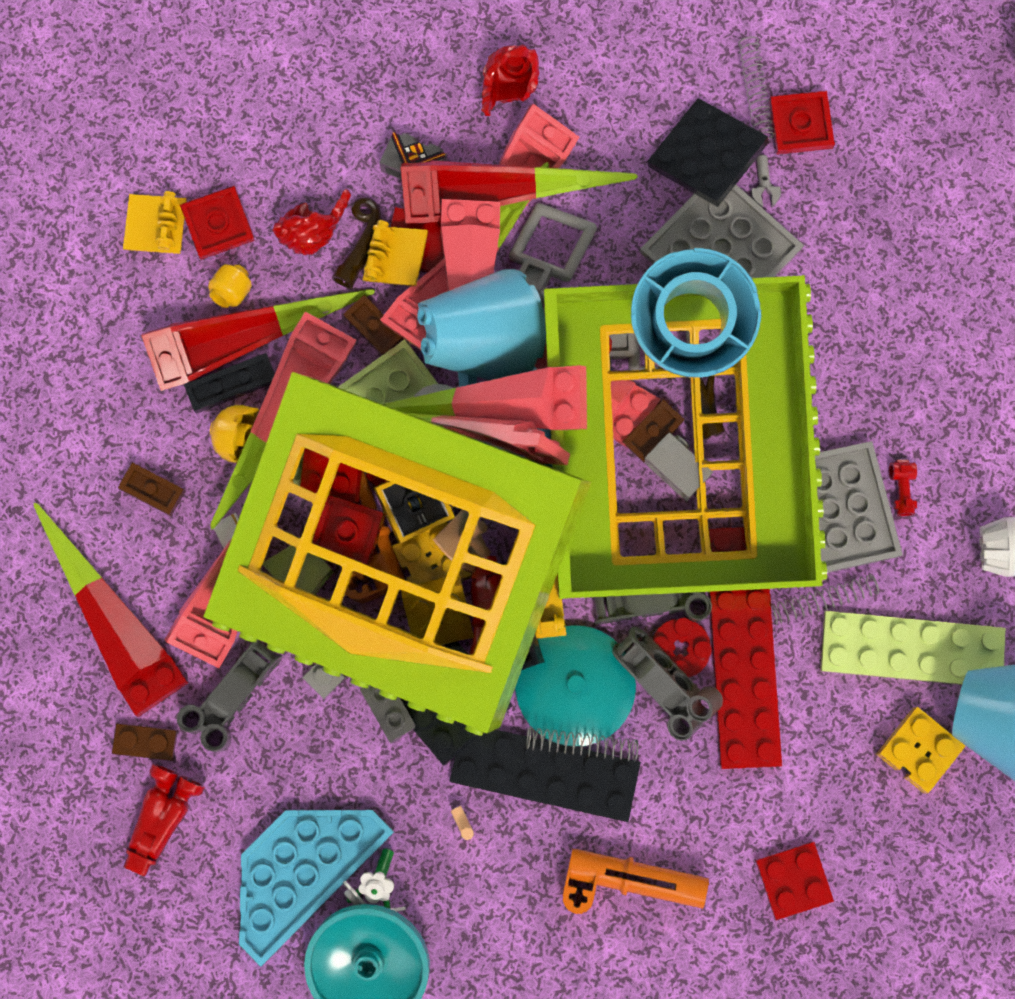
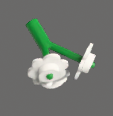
M382 850L374 874L371 872L364 873L361 876V884L356 890L346 881L343 882L347 888L344 892V895L347 897V903H352L353 905L366 904L360 897L361 894H365V899L369 903H377L381 900L386 908L396 912L406 910L405 907L391 908L389 897L394 889V883L392 880L387 879L386 876L394 855L392 850Z

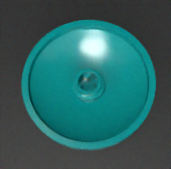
M565 626V636L537 639L545 662L521 671L515 687L517 702L528 724L536 732L539 728L542 730V737L546 729L550 731V740L553 731L556 730L558 732V740L561 732L564 731L566 733V741L569 733L572 732L574 741L578 733L581 734L582 741L585 734L588 733L590 742L595 734L599 742L602 735L606 739L616 732L630 714L635 700L636 679L614 657L612 648L618 643L612 637L600 630L587 626ZM547 730V732H546V734H545V737H544V738H546L547 740H549L548 730ZM556 731L554 732L552 738V742L557 743ZM564 732L562 733L559 744L565 745ZM572 733L567 743V746L573 747ZM580 734L576 739L575 747H581ZM588 735L585 737L583 746L589 745ZM594 736L592 744L597 743L596 736Z
M359 904L334 912L319 925L306 950L304 971L308 988L314 999H422L430 974V958L423 937L408 919L398 912L383 906Z

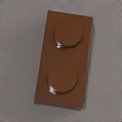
M363 295L343 316L382 356L403 341L404 338L382 324L380 319L384 314Z
M663 399L622 443L644 463L645 457L669 432L672 434L685 419Z
M133 462L118 486L119 490L171 517L186 492L183 488Z
M116 724L112 754L174 761L178 731Z

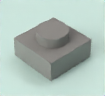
M315 664L302 678L325 699L345 677L342 674L340 677L327 674L322 671L323 666Z

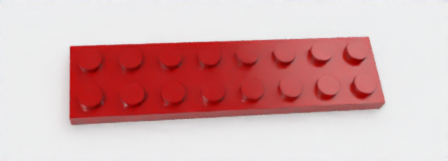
M744 527L709 529L712 552L746 550ZM770 589L709 592V597L712 603L711 629L715 688L719 690L723 697V705L717 711L720 769L782 767Z

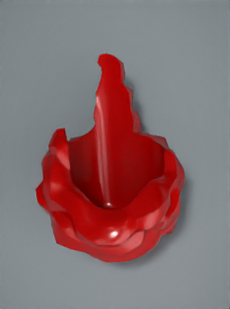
M524 44L519 46L508 45L501 47L488 56V61L483 68L484 81L481 111L484 112L485 116L491 115V110L495 106L496 101L502 103L519 100L525 101L530 97V94L535 92L540 73L539 58L535 49H528Z
M347 189L343 191L330 215L309 211L306 202L296 205L284 217H280L279 221L274 224L272 231L279 243L287 246L288 249H292L295 254L313 255L321 247L329 243L337 223L348 206L351 193Z

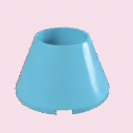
M694 248L672 252L660 258L644 273L632 299L631 321L640 347L655 364L676 375L700 378L724 372L746 355L757 337L761 322V310L757 288L752 278L739 263L720 252L704 248ZM693 293L704 296L715 305L720 314L721 331L719 336L704 344H688L677 339L665 323L664 306L671 299L682 294Z
M1015 664L969 670L965 675L958 698L952 736L1013 781H1015Z

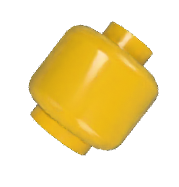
M229 264L222 265L209 281L210 298L223 308L239 306L252 287L247 270L237 264L234 266Z

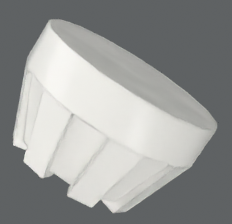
M1004 517L981 526L979 545L981 547L980 560L982 562V569L1005 577H1015V517Z

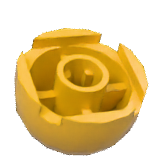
M233 405L223 409L211 423L210 436L213 449L222 459L237 464L243 450L239 449V446H245L258 415V408Z

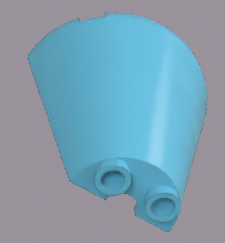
M503 269L419 302L417 318L419 324L423 325L426 330V337L421 341V351L424 355L425 364L486 380L537 370L535 367L537 358H543L546 326L542 302L535 286L529 285L526 282L527 276L521 271Z

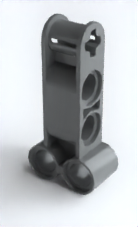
M699 592L590 597L594 598L597 615V620L594 621L595 625L632 620V617L637 616L644 618L663 615V612L668 611L669 614L683 612L687 619L699 623L704 621L712 610L710 599ZM603 598H605V600H606V606H607L608 617L606 616V611H605V605H604V599H603ZM692 601L702 602L705 607L704 614L700 616L694 615L689 609V604Z
M635 626L631 627L629 635L620 644L613 646L612 653L614 657L671 716L667 728L673 738L680 741L689 739L701 728L703 722L710 719L722 707L723 697L719 690L711 686L699 689L642 629ZM701 699L707 702L709 709L703 706ZM682 718L685 719V720L689 723V726H690V727H687V726L682 722Z
M260 640L252 642L200 708L195 705H187L179 710L177 714L178 726L181 730L191 734L201 732L200 740L205 749L217 753L225 751L231 744L232 737L227 727L234 720L235 717L233 715L236 711L240 712L253 696L251 692L257 685L259 687L262 685L283 656L281 654L277 656L262 644ZM258 651L261 655H263L265 658H267L270 662H269V663L265 662L262 658H260L257 654H255V652ZM196 711L200 716V721L197 726L189 728L186 724V717L190 712ZM220 730L224 736L223 741L219 746L213 747L209 742V736L213 731Z

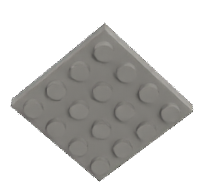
M735 185L718 207L694 194L640 248V253L654 264L660 258L672 252L694 248L710 249L735 260L746 270L751 278L776 277L803 249L804 245L740 187Z
M870 441L820 452L819 456H815L816 468H820L822 474V485L817 487L818 499H822L824 508L823 518H819V530H824L825 549H821V561H826L827 573L903 556L873 442Z

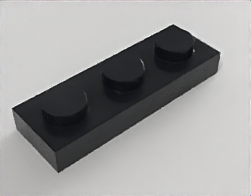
M267 353L184 384L192 408L197 414L269 386L275 373Z

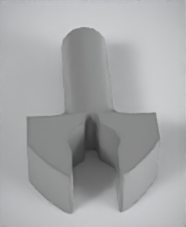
M759 155L756 158L759 185L757 188L751 189V198L763 207L761 195L766 190L771 196V208H773L781 196L780 186L774 187L770 183L767 156Z

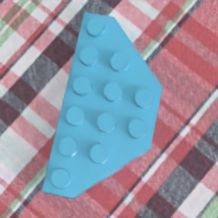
M285 810L241 854L242 879L240 886L241 923L239 945L260 967L263 966L394 831L374 810Z

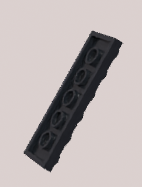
M500 730L483 733V736L479 735L455 756L450 777L451 783L624 822H629L641 762L628 761L625 758L620 760V757L616 756L612 759V756L607 754L606 758H604L603 753H598V757H596V752L590 751V756H588L589 750L582 749V755H580L581 749L576 747L574 748V754H572L573 747L567 746L565 754V745L559 744L557 753V743L551 742L549 752V741L545 740L541 751L540 739H536L533 750V738L530 739L529 749H526L527 736Z

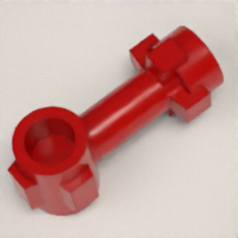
M896 460L889 464L888 469L890 480L898 481L899 500L894 501L893 506L894 509H897V516L915 515L917 501L911 499L910 480H915L917 477V465L915 462H909V460Z

